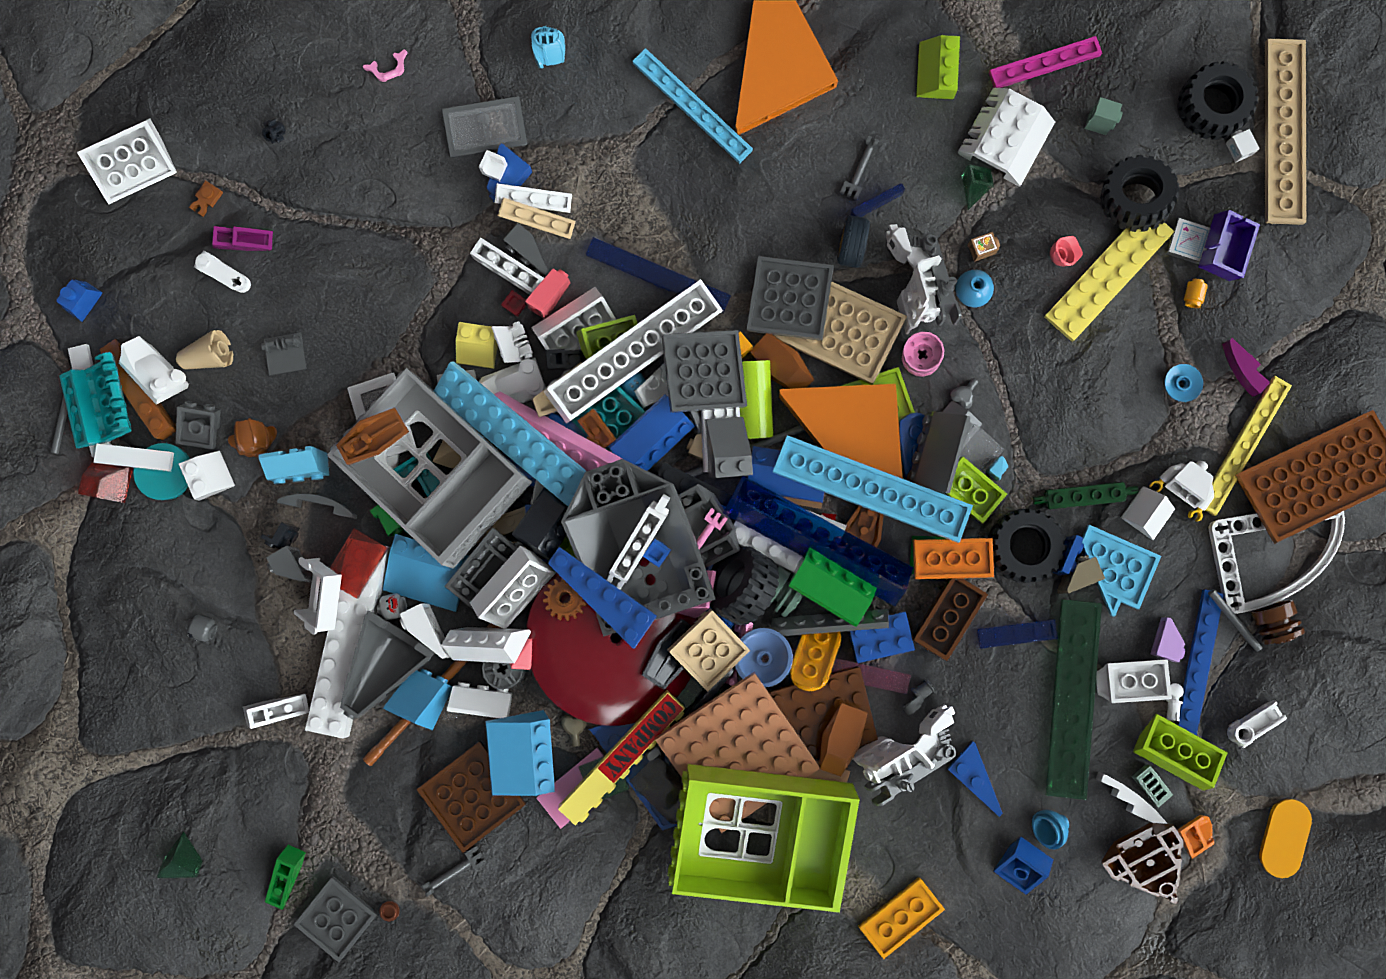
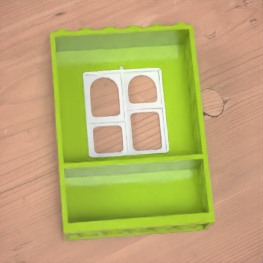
M687 764V771L682 773L683 789L679 793L680 809L677 808V827H674L673 839L675 840L670 854L672 860L668 866V886H672V894L840 912L860 800L853 783ZM717 798H731L736 801L734 816L731 821L718 820L711 816L709 806L713 800ZM757 801L776 804L774 824L768 826L743 823L741 817L744 802ZM714 828L740 831L738 851L725 852L708 848L704 842L706 833ZM751 832L765 833L772 836L770 851L767 856L746 853L748 836Z

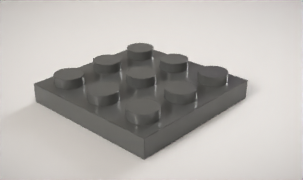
M333 876L295 922L294 926L337 962H340L379 913Z

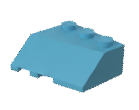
M307 446L305 449H289L288 454L285 451H277L259 455L266 479L274 482V484L286 483L285 480L303 482L304 478L321 480L323 476H329L327 453L312 446Z

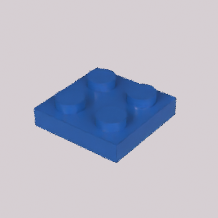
M1078 535L1066 537L1064 545H1067V551L1063 552V556H1065L1064 561L1059 563L1060 568L1053 573L1066 575L1073 572L1077 563L1075 561L1076 556L1082 552L1084 547L1082 543L1083 537Z

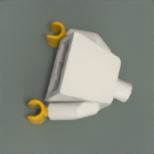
M1190 461L1186 465L1180 463L1171 466L1160 476V480L1154 481L1149 485L1150 488L1153 484H1158L1159 489L1156 492H1160L1163 484L1166 483L1165 487L1193 508H1197L1188 513V518H1192L1193 514L1197 513L1195 521H1200L1203 518L1202 511L1207 509L1214 498L1213 476L1206 471L1208 465L1204 461H1197V463Z

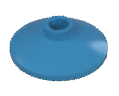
M1179 364L1167 372L1164 386L1168 395L1174 400L1189 402L1196 399L1202 392L1203 378L1195 367L1188 364ZM1179 381L1184 383L1183 388L1179 386Z

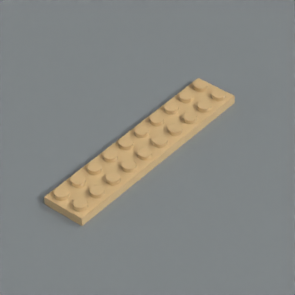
M1267 39L1265 41V223L1303 225L1306 223V40Z

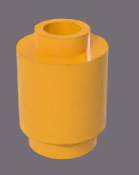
M1192 279V281L1187 283L1184 297L1185 306L1200 308L1201 304L1204 303L1207 284L1204 283V280Z

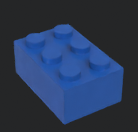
M906 612L889 615V628L848 631L855 663L915 650Z

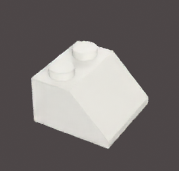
M220 451L197 456L179 463L195 500H202L235 486Z

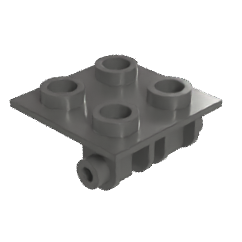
M301 332L266 338L264 343H261L262 350L266 351L269 376L307 369Z

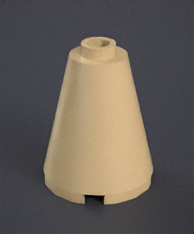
M213 330L177 353L176 362L183 369L227 367L233 362V351L229 352L228 345L231 344L226 335L220 330Z

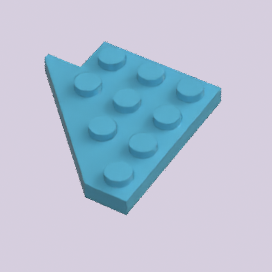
M1087 525L1083 534V551L1085 556L1089 555V558L1096 557L1105 579L1096 583L1110 616L1115 617L1120 603L1140 609L1161 556L1094 526Z

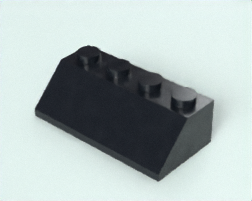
M544 487L512 535L539 558L550 560L567 536L561 521L568 506Z

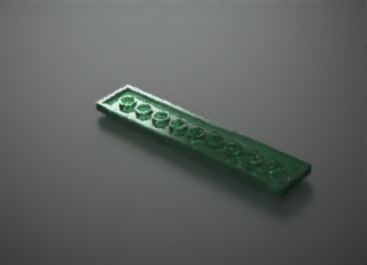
M1061 600L1045 794L1047 796L1087 800L1102 603Z

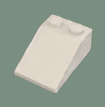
M421 603L400 613V623L404 630L407 629L410 634L442 659L450 658L441 646L445 637L430 604Z

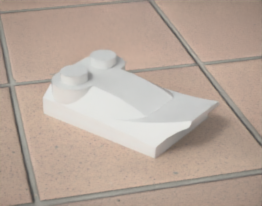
M140 336L121 345L119 364L155 404L188 388L189 384L186 381L185 374L180 370L174 369L151 344L147 343Z
M536 358L525 359L521 363L486 375L479 381L493 394L500 391L520 403L532 400L546 389Z
M1167 659L1107 663L1095 673L1097 693L1110 703L1172 699Z

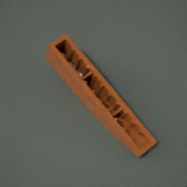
M117 339L112 340L99 349L101 354L107 352L113 354L118 368L122 391L153 437L165 440L175 433L176 425L162 404H155L119 364L121 345Z

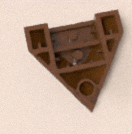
M1148 823L1113 842L1101 861L1111 878L1117 881H1125L1132 887L1157 897L1162 896L1169 899L1170 902L1177 904V887H1179L1182 861L1181 849L1183 848L1184 841L1173 824Z

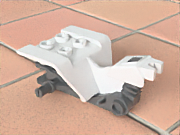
M897 224L889 225L890 231L885 233L887 247L897 261L901 263L908 261L914 269L911 280L897 299L899 312L907 316L903 325L905 334H909L912 329L918 326L920 321L931 322L936 320L937 325L941 326L946 319V313L950 315L952 324H957L961 319V310L953 293L957 279L955 277L949 278L937 237L930 234L925 236L924 239H920V236L916 239V235H914L911 239V235H907L904 227L898 228Z
M944 704L936 709H932L920 723L919 733L922 735L918 742L913 745L901 744L881 736L878 737V740L863 746L856 752L852 759L858 765L863 766V773L866 779L870 781L864 785L865 789L871 792L879 788L881 789V794L871 800L873 805L883 806L894 799L895 795L901 791L912 792L915 788V782L955 757L956 750L949 743L951 738L947 737L950 736V733H947L949 731L947 727L954 723L952 715L955 712L952 706L947 707Z

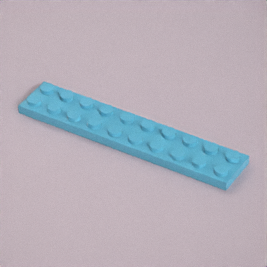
M450 362L434 392L466 422L569 507L587 471L458 364Z
M788 435L773 470V473L957 543L961 540L973 507L971 504Z

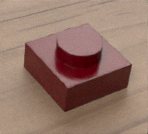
M511 290L501 306L518 317L526 306V299Z

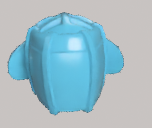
M551 27L535 28L532 31L531 39L537 66L544 68L543 64L549 66L563 63L565 60V40L563 34Z

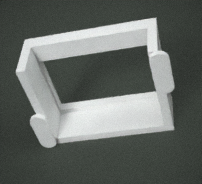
M300 557L299 564L306 570H310L313 575L309 608L294 610V614L305 622V629L313 635L320 631L334 630L342 575L335 573L321 563L320 558L304 559ZM318 593H319L318 609H317V611H316V608H317V600H318Z

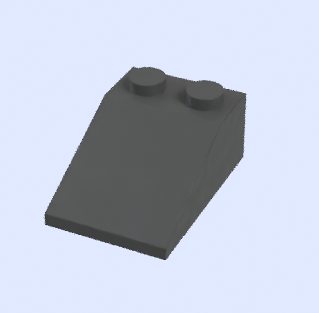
M744 418L705 419L709 477L721 478L753 475L752 454Z

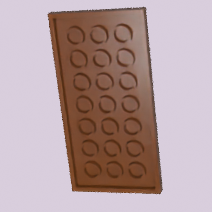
M1374 410L1235 475L1274 544L1386 491V430Z

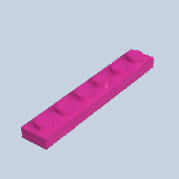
M1095 36L991 69L989 76L994 88H1002L1099 57L1102 51Z

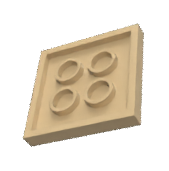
M711 608L668 649L672 656L707 692L750 651Z

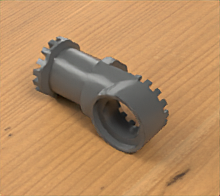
M927 678L917 688L911 689L914 697L910 698L907 701L908 703L905 702L901 706L907 716L918 710L927 696L937 692Z

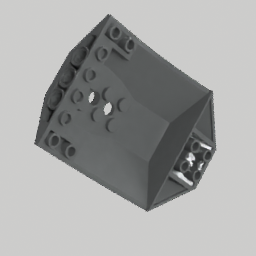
M620 459L585 472L561 521L576 558L607 580L611 568L651 502L655 501L658 503L663 494L670 497L665 507L669 509V513L653 540L656 539L659 542H663L671 551L660 567H657L652 562H649L646 567L638 563L621 590L656 614V619L715 600L695 536L674 484L624 459ZM648 574H653L656 578L653 585H648L646 582ZM614 576L611 583L617 586L621 580ZM596 612L603 637L617 633Z

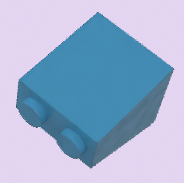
M421 669L420 672L415 671L399 686L383 709L414 724L433 730L452 691V686L447 684V679L437 676L435 679L431 677L433 673Z

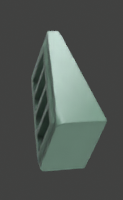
M1145 764L1131 776L1158 808L1173 796L1158 774L1148 764ZM1148 774H1150L1151 777H1149L1145 782H1143L1142 779H1144ZM1155 780L1156 782L1148 788L1147 785ZM1159 785L1161 788L1153 794L1151 791ZM1164 791L1166 794L1157 800L1156 797Z

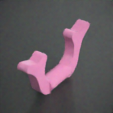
M405 49L400 53H394L393 56L398 61V65L395 69L386 73L378 72L376 61H373L371 65H363V68L366 71L372 72L379 81L386 82L403 74L404 58L408 53Z

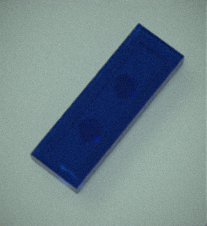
M900 183L853 208L851 215L862 217L902 196L905 191L903 184Z

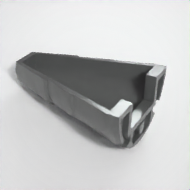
M368 611L366 617H364L358 645L355 648L351 670L347 674L340 708L345 710L343 714L351 719L360 718L384 700L388 693L406 681L410 675L431 660L435 652L399 627Z

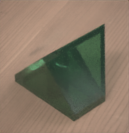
M971 164L965 167L962 179L969 210L985 193L994 187L991 169Z
M184 831L163 859L157 874L158 878L198 876L203 861Z

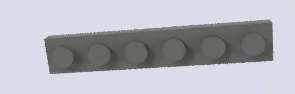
M888 609L866 611L857 627L833 613L772 618L771 629L783 636L889 628Z

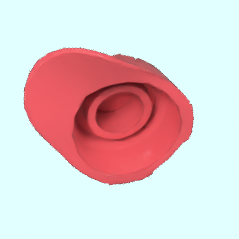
M1074 236L1060 238L1052 245L1050 250V259L1055 265L1062 267L1075 264L1083 255L1082 249Z

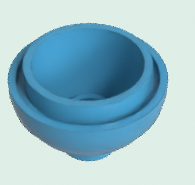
M974 269L963 273L958 278L955 291L958 299L968 307H981L991 299L994 285L987 273ZM974 283H979L980 288H975Z
M1046 809L1037 812L1033 816L1032 829L1035 837L1043 846L1055 850L1066 843L1069 833V821L1064 815Z

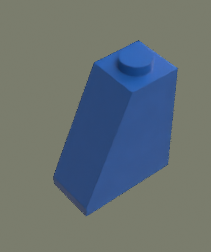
M502 143L499 145L497 154L505 158L507 167L500 182L492 178L489 179L487 190L490 194L489 198L493 202H495L497 183L520 187L532 174L530 165Z

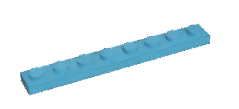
M646 48L633 60L634 66L739 164L753 151V148Z

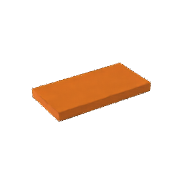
M992 538L961 539L959 543L949 539L913 540L914 579L994 577Z

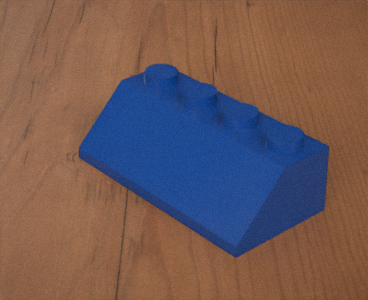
M664 394L618 437L609 448L615 455L648 471L695 425L683 412L670 413L669 397Z
M753 446V475H748L746 490L823 503L825 492L773 473L781 450Z

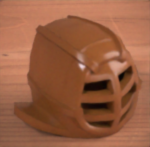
M251 418L244 421H236L234 435L228 437V443L231 447L237 449L239 455L258 457L260 454L267 452V449L277 436V430L273 426L265 427L262 422L251 420Z

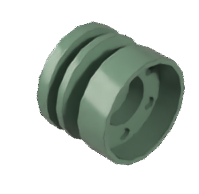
M779 566V585L775 590L776 595L772 598L771 602L777 601L776 612L783 605L785 608L781 615L786 617L796 608L804 595L788 586L790 582L787 580L791 572Z

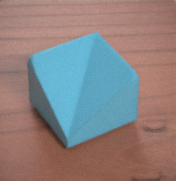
M1003 456L997 457L986 470V473L996 481L1001 479L1002 474L1008 468L1005 458Z

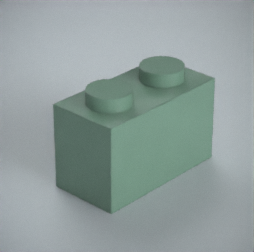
M1100 97L1090 110L1084 129L1106 135L1110 129H1114L1116 123L1120 122L1123 114L1120 111L1122 104Z

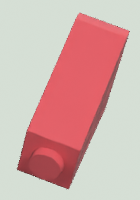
M552 269L525 301L529 309L543 319L547 318L570 285V280L567 278L569 275L560 269L558 271Z

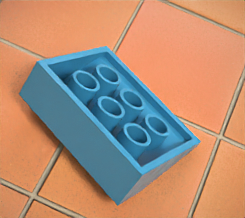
M395 534L389 553L383 590L456 612L460 599L448 590L445 585L463 565L469 555H465L453 569L441 565L415 539Z
M544 710L485 721L492 795L537 796L555 792L550 719Z

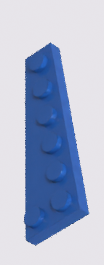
M559 547L548 564L635 649L657 615Z

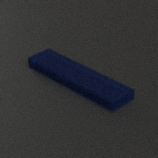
M1055 620L977 629L979 648L1058 639Z

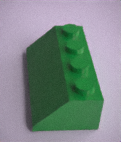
M809 548L799 560L788 585L855 627L858 626L870 606L877 589L812 548Z

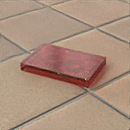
M354 528L330 567L332 571L342 575L340 589L359 599L389 548Z

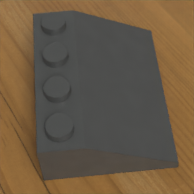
M937 411L925 414L922 420V425L924 426L922 433L917 438L918 447L912 457L913 465L912 469L908 472L907 481L939 493L950 494L971 416Z

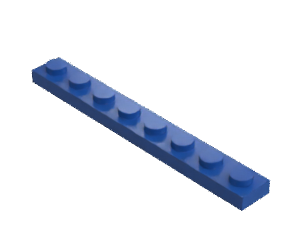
M1205 589L1202 590L1183 686V695L1181 696L1183 704L1180 706V721H1176V725L1196 736L1221 609L1208 594L1210 590ZM1217 592V593L1221 596V598L1223 599V598H1224V594Z

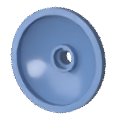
M758 628L746 633L740 639L750 650L735 665L742 679L755 672L765 687H771L780 683L788 675L792 666L793 654L789 642L783 635L769 628ZM763 656H768L769 660L764 663L762 661Z

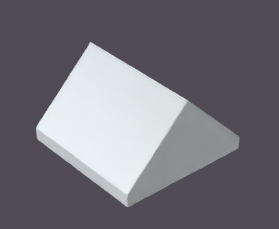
M1143 486L1120 518L1151 540H1154L1175 508L1165 495Z

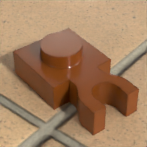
M205 180L195 195L199 199L193 202L189 208L196 211L198 207H201L198 214L204 217L207 207L211 206L213 208L223 192Z

